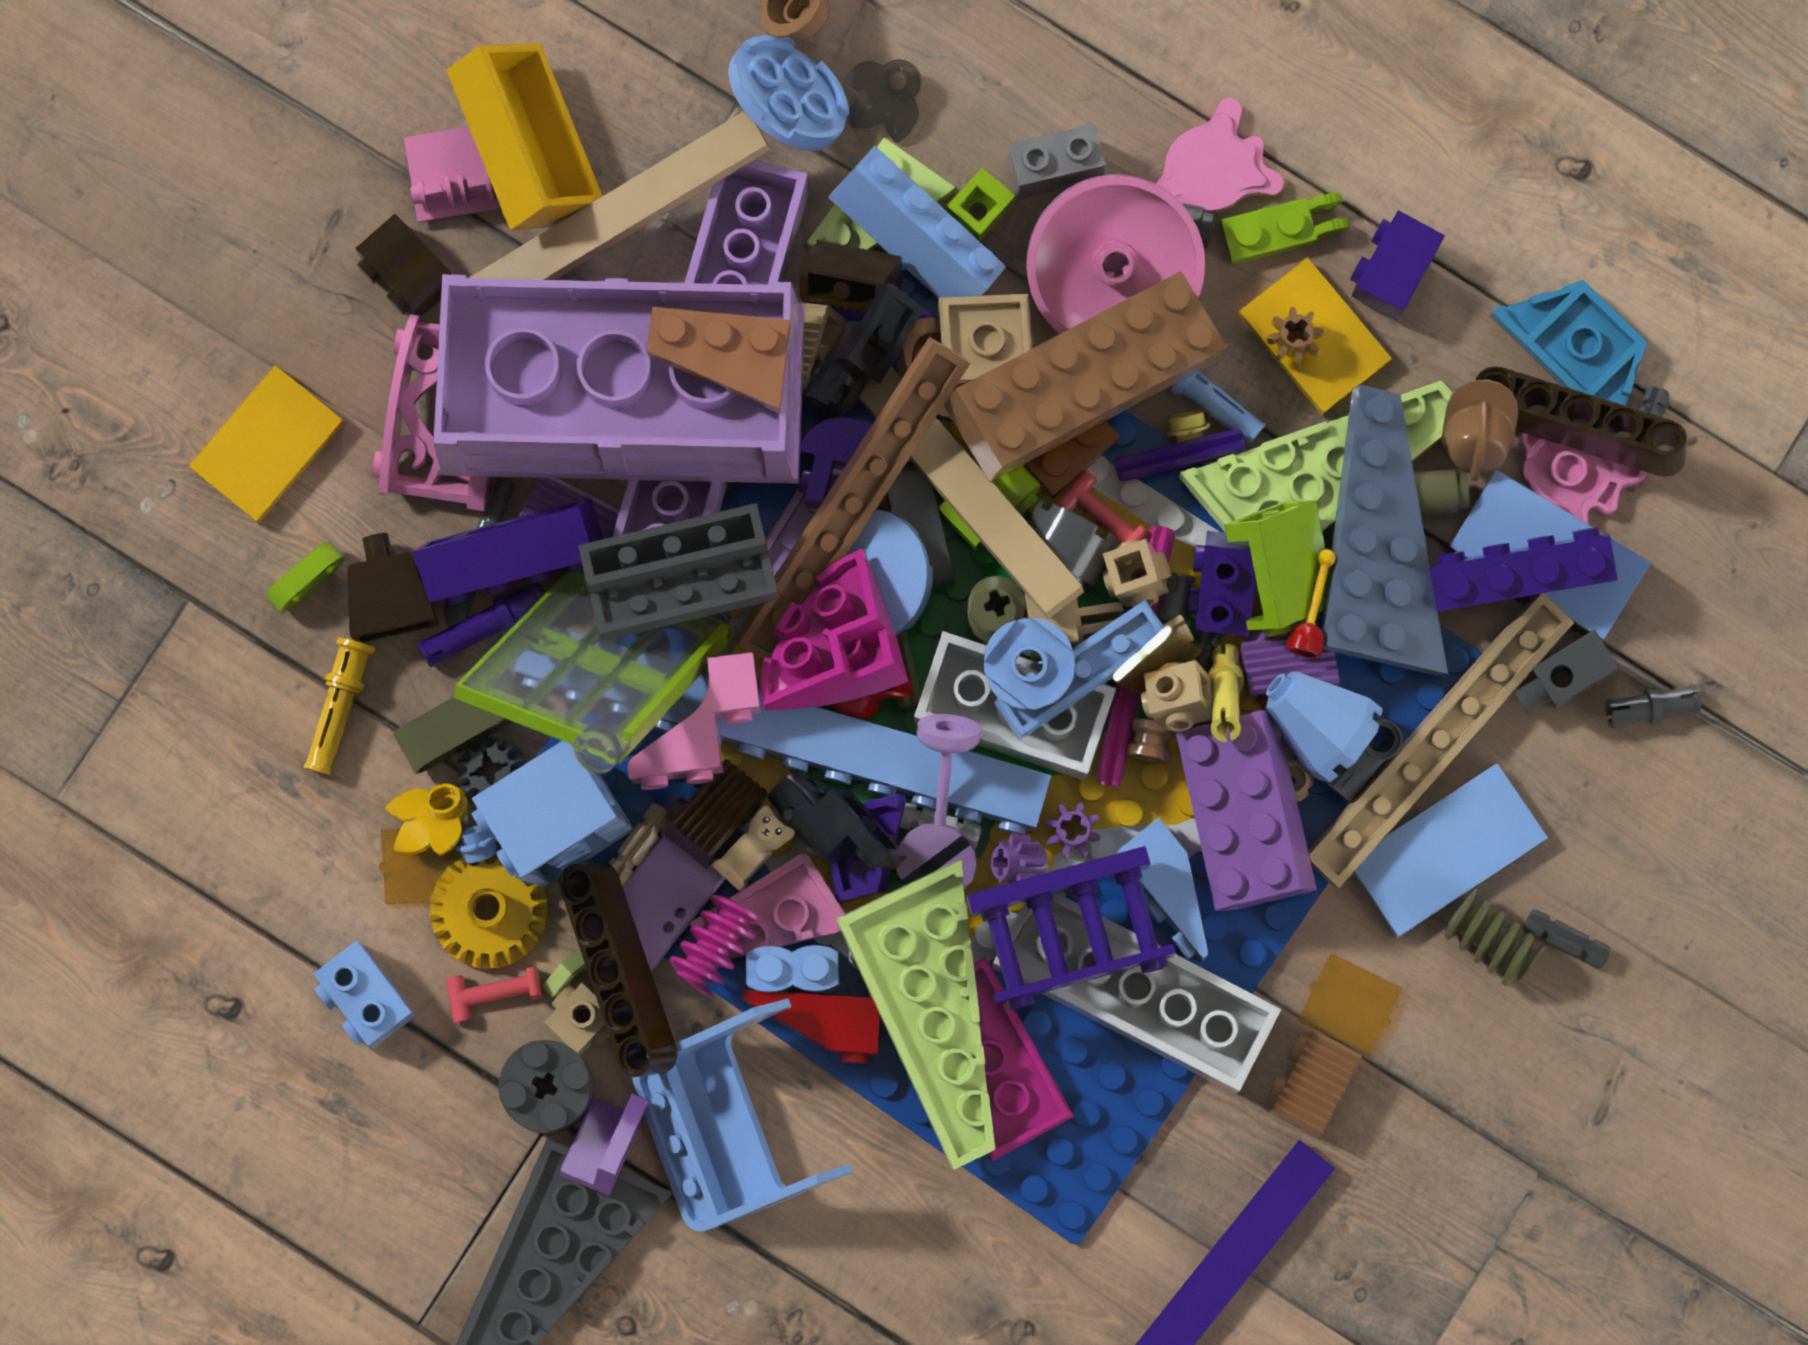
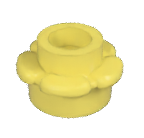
M1203 410L1183 412L1168 417L1170 429L1166 432L1169 436H1176L1178 443L1203 437V431L1210 427V423L1205 422Z

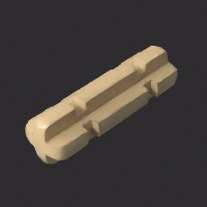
M654 803L643 815L644 822L642 824L638 822L618 849L619 856L617 859L613 857L609 862L616 869L622 886L633 874L631 869L634 865L638 867L657 842L659 831L663 832L670 822L665 818L668 811L658 804Z

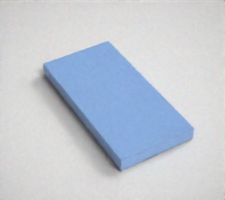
M1496 469L1449 547L1456 551H1464L1465 556L1469 558L1483 555L1482 547L1509 543L1510 550L1528 547L1527 539L1554 535L1555 542L1573 539V531L1594 527ZM1612 538L1611 544L1617 581L1545 593L1569 618L1589 631L1595 629L1602 639H1605L1651 564V561Z
M1496 763L1385 836L1353 874L1396 938H1398L1548 839V837L1500 766Z

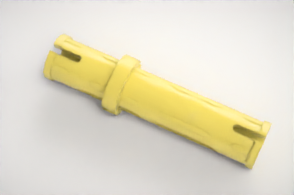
M1225 643V654H1222L1221 644H1218L1213 649V667L1208 673L1212 683L1211 733L1213 737L1222 742H1227V730H1230L1231 741L1235 740L1241 732L1239 692L1244 685V676L1242 669L1239 667L1240 651L1238 647L1231 643Z

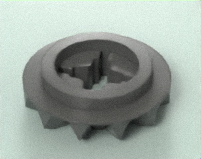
M482 736L481 740L473 745L466 746V752L461 760L457 761L458 778L456 779L461 790L465 793L464 796H467L473 802L471 798L492 786L488 778L477 776L486 769L487 756L491 758L495 765L504 766L501 768V771L495 773L494 784L527 763L526 758L516 744L501 736Z

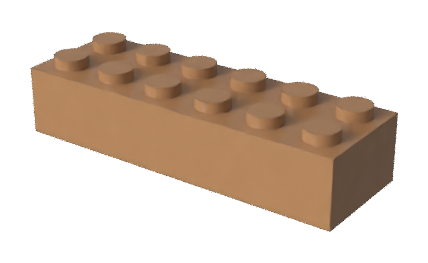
M1180 271L956 388L944 406L988 481L991 482L1208 367L1216 361L1227 346L1184 274Z

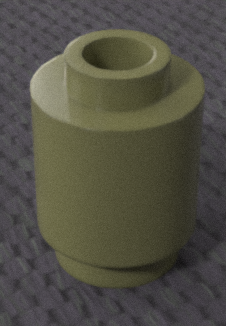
M1456 469L1414 472L1421 516L1458 514V509H1469L1467 473L1456 474Z

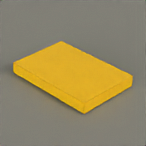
M1308 257L1238 312V316L1322 416L1350 395L1352 388L1365 383L1392 360L1391 356ZM1291 307L1296 309L1297 315L1306 316L1312 311L1314 313L1311 321L1313 327L1324 329L1322 337L1312 339V342L1319 348L1318 354L1313 356L1306 351L1303 354L1300 365H1296L1294 357L1286 355L1283 359L1277 360L1279 352L1277 344L1267 343L1268 335L1279 333V330L1272 325L1274 316L1285 320ZM1297 329L1294 333L1288 334L1287 340L1294 343L1295 340L1302 339L1304 333Z
M274 365L191 462L189 468L259 524L345 422Z

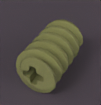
M1001 576L987 577L975 585L969 596L967 617L969 629L977 640L987 645L990 638L1000 627L1025 617V597L1020 587L1011 579ZM996 606L999 612L1004 611V615L997 617L994 610L989 611V607Z
M1475 888L1448 921L1444 938L1449 940L1458 934L1463 935L1459 950L1463 952L1475 945L1477 949L1473 961L1478 963L1489 956L1491 962L1488 973L1493 974L1504 968L1506 971L1502 984L1506 986L1517 979L1520 980L1541 956L1547 945L1543 944L1531 950L1535 936L1532 933L1517 939L1520 924L1515 921L1506 927H1502L1506 912L1499 910L1489 916L1491 900L1487 898L1475 905L1473 903L1477 893Z

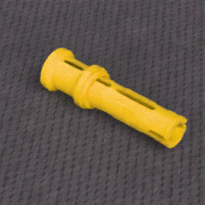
M337 637L335 643L339 646L332 671L325 675V685L329 689L306 763L303 766L305 769L332 776V768L355 695H360V692L364 690L365 685L362 683V678L369 656H373L376 648L342 637Z

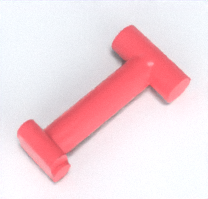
M1084 470L1055 502L1056 505L1072 511L1078 505L1122 543L1148 538L1149 532L1143 526L1139 525L1135 530L1089 492L1098 481L1087 470Z
M537 966L526 968V976L471 988H465L463 975L446 978L454 1024L472 1020L469 1006L529 993L532 1000L543 998L544 992Z

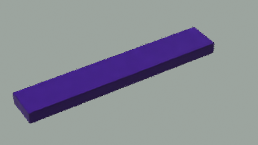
M1298 1140L1135 1345H1195L1335 1168L1301 1140Z

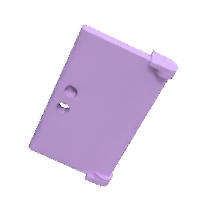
M667 827L661 833L663 836L622 886L651 972L725 880L711 865L707 869L668 839L664 835Z

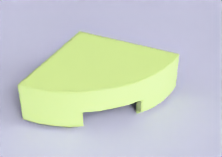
M580 948L562 961L542 985L552 998L554 996L557 997L570 985L569 983L578 973L586 969Z

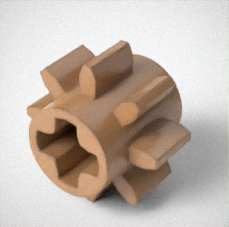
M1291 307L1285 320L1274 316L1272 325L1279 330V333L1268 335L1267 343L1277 344L1279 348L1277 360L1283 359L1286 355L1294 357L1296 365H1300L1303 354L1306 351L1313 356L1318 354L1319 348L1312 342V339L1322 337L1324 329L1313 327L1311 321L1314 313L1312 311L1306 316L1297 315L1296 309ZM1297 329L1304 333L1302 339H1297L1294 343L1287 340L1288 334L1294 333Z

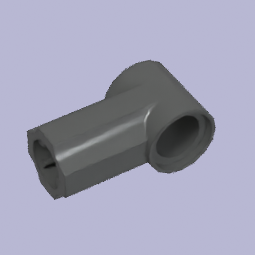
M1373 716V719L1379 726H1383L1386 734L1383 743L1376 748H1371L1368 745L1356 763L1348 769L1339 764L1333 769L1339 776L1331 782H1323L1346 801L1351 802L1381 764L1399 752L1403 737L1401 730L1395 723L1383 717Z

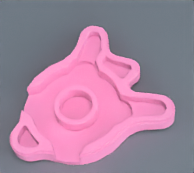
M1224 98L1219 102L1210 121L1202 126L1186 131L1174 141L1166 156L1163 175L1156 184L1174 195L1181 203L1204 207V212L1217 214L1232 208L1239 201L1250 196L1276 197L1282 192L1284 182L1279 173L1267 168L1263 164L1264 144L1261 138L1251 136L1241 139L1238 137L1237 129L1242 113L1241 104L1233 98Z
M1521 433L1519 436V444L1523 451V478L1525 486L1589 524V510L1595 509L1605 516L1612 515L1618 508L1621 489L1639 484L1645 479L1647 473L1525 433Z

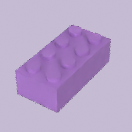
M1259 710L1240 715L1241 732L1232 741L1230 739V730L1226 731L1227 742L1219 741L1213 737L1211 733L1212 723L1176 732L1215 910L1234 911L1317 890L1282 733L1268 711Z

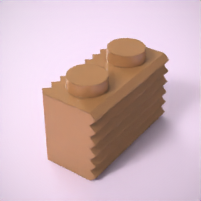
M1313 1030L1308 1039L1299 1035L1287 1058L1294 1062L1288 1077L1284 1078L1278 1075L1266 1099L1273 1102L1269 1111L1270 1114L1312 1137L1319 1138L1361 1061L1362 1055Z

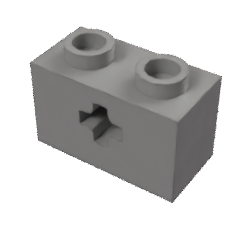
M1095 124L1010 143L1008 146V162L1018 200L1069 188L1076 183L1102 176L1105 173L1106 164Z

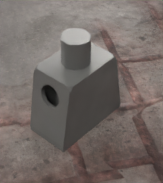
M1594 629L1533 667L1532 670L1536 679L1514 693L1528 715L1549 702H1552L1555 709L1558 710L1618 674L1619 667ZM1561 670H1565L1571 674L1573 680L1562 688L1557 687L1553 684L1551 678Z

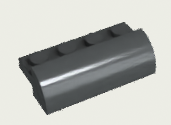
M757 503L578 545L601 641L779 599Z

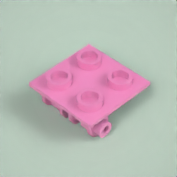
M469 126L404 137L412 185L410 190L418 223L501 209L475 141L471 136Z

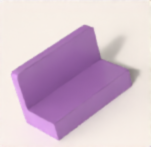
M631 1094L625 1109L594 1098L561 1166L560 1175L610 1196L642 1125L649 1100Z

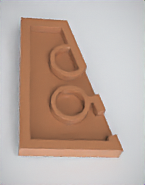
M652 307L647 354L651 358L692 376L702 377L723 386L727 391L740 397L745 396L764 404L765 408L780 414L791 324L790 320Z

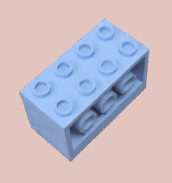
M564 740L471 798L478 808L471 814L486 837L489 835L492 840L495 839L500 843L502 849L497 851L496 854L510 876L514 875L516 879L520 878L522 882L526 881L527 884L533 883L541 888H545L559 879L567 866L586 862L630 834L634 829L588 754L581 748Z

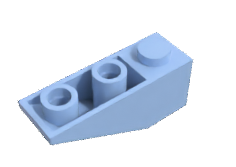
M1158 817L1116 851L1115 854L1146 846L1151 864L1148 869L1141 870L1143 878L1139 879L1142 892L1147 897L1145 902L1148 912L1158 923L1164 920L1169 923L1177 933L1172 937L1173 942L1188 959L1195 955L1201 962L1207 957L1208 949L1188 853Z

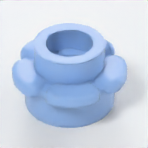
M478 825L463 830L461 840L454 847L455 851H460L465 863L485 860L495 855L498 851L495 843L496 840H492L489 835L486 837Z

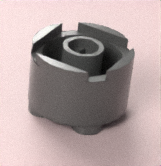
M1039 499L1027 523L1083 587L1084 593L1082 594L1085 595L1089 587L1095 589L1102 576V572L1106 568L1103 553L1114 550L1120 540L1111 533H1108L1104 540L1105 535L1096 531L1099 527L1096 524L1058 505L1052 504L1050 508L1045 500Z
M552 1040L530 1041L517 1049L504 1064L499 1078V1097L505 1111L517 1124L534 1133L543 1135L557 1134L576 1126L584 1119L594 1098V1082L585 1060L569 1046ZM550 1076H554L552 1084L558 1088L557 1093L554 1096L546 1094L543 1099H539L541 1091L536 1087L537 1082L540 1079L547 1081Z

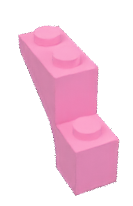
M753 652L707 658L709 680L702 703L693 714L630 759L628 774L633 784L641 783L642 790H653L667 787L668 780L686 778L687 784H700L713 781V774L723 773L717 719L725 718L726 724H742L751 722L753 714L762 713L756 659Z

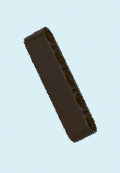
M1488 367L1482 370L1476 377V380L1499 382L1512 391L1518 404L1516 431L1657 476L1668 477L1675 475L1685 465L1687 435L1681 424L1673 420L1503 367ZM1541 405L1546 407L1544 410L1540 411L1529 409L1531 406ZM1581 418L1586 419L1589 422L1585 424H1575L1571 421H1573L1574 419ZM1618 432H1628L1629 434H1631V436L1621 438L1615 436L1614 434ZM1662 445H1668L1675 449L1671 451H1661L1657 449V447Z
M606 862L571 864L561 874L560 890L621 1070L631 1077L667 1073L676 1063L677 1048L616 869Z

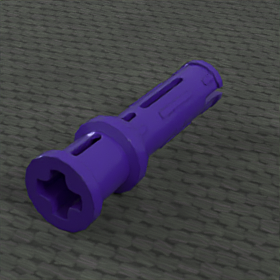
M540 582L528 584L507 596L501 593L495 596L496 599L492 600V606L423 641H418L419 648L424 658H427L428 665L432 668L435 664L504 629L509 631L545 595V592Z

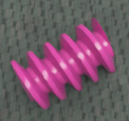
M718 895L711 897V902L718 912L714 913L703 910L700 914L708 927L692 926L690 928V932L697 943L688 941L680 943V948L687 958L671 956L669 959L678 977L711 999L715 996L708 988V982L723 985L725 982L717 969L723 967L733 970L735 967L727 955L729 951L744 954L746 951L738 941V938L741 936L754 939L756 936L748 923L753 921L764 924L759 917L737 902Z

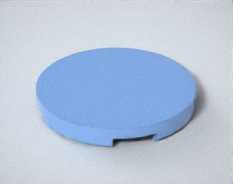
M758 35L746 40L732 56L728 75L733 94L748 117L768 135L788 146L801 150L815 151L832 145L842 134L846 117L849 115V106L845 92L833 72L823 61L817 65L808 56L795 49V42L783 37L776 38L771 35Z
M876 509L847 555L861 548L866 552L885 601L895 635L897 636L905 629H910L923 613L931 594L933 568L929 564L928 555L918 531L903 518Z

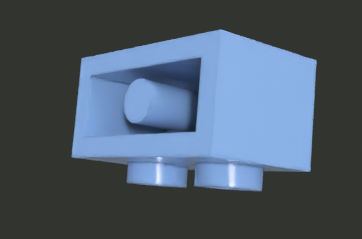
M355 941L313 973L320 983L314 988L315 992L330 1010L338 1006L347 1018L341 1026L357 1046L365 1042L368 1047L374 1049L416 1017V1014L375 960L358 941Z

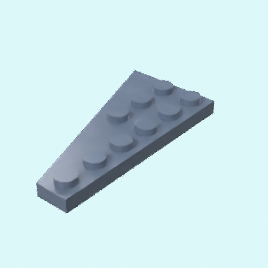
M1358 385L1352 388L1332 551L1336 555V561L1329 567L1321 632L1324 635L1323 650L1440 677L1448 674L1429 568L1401 395Z

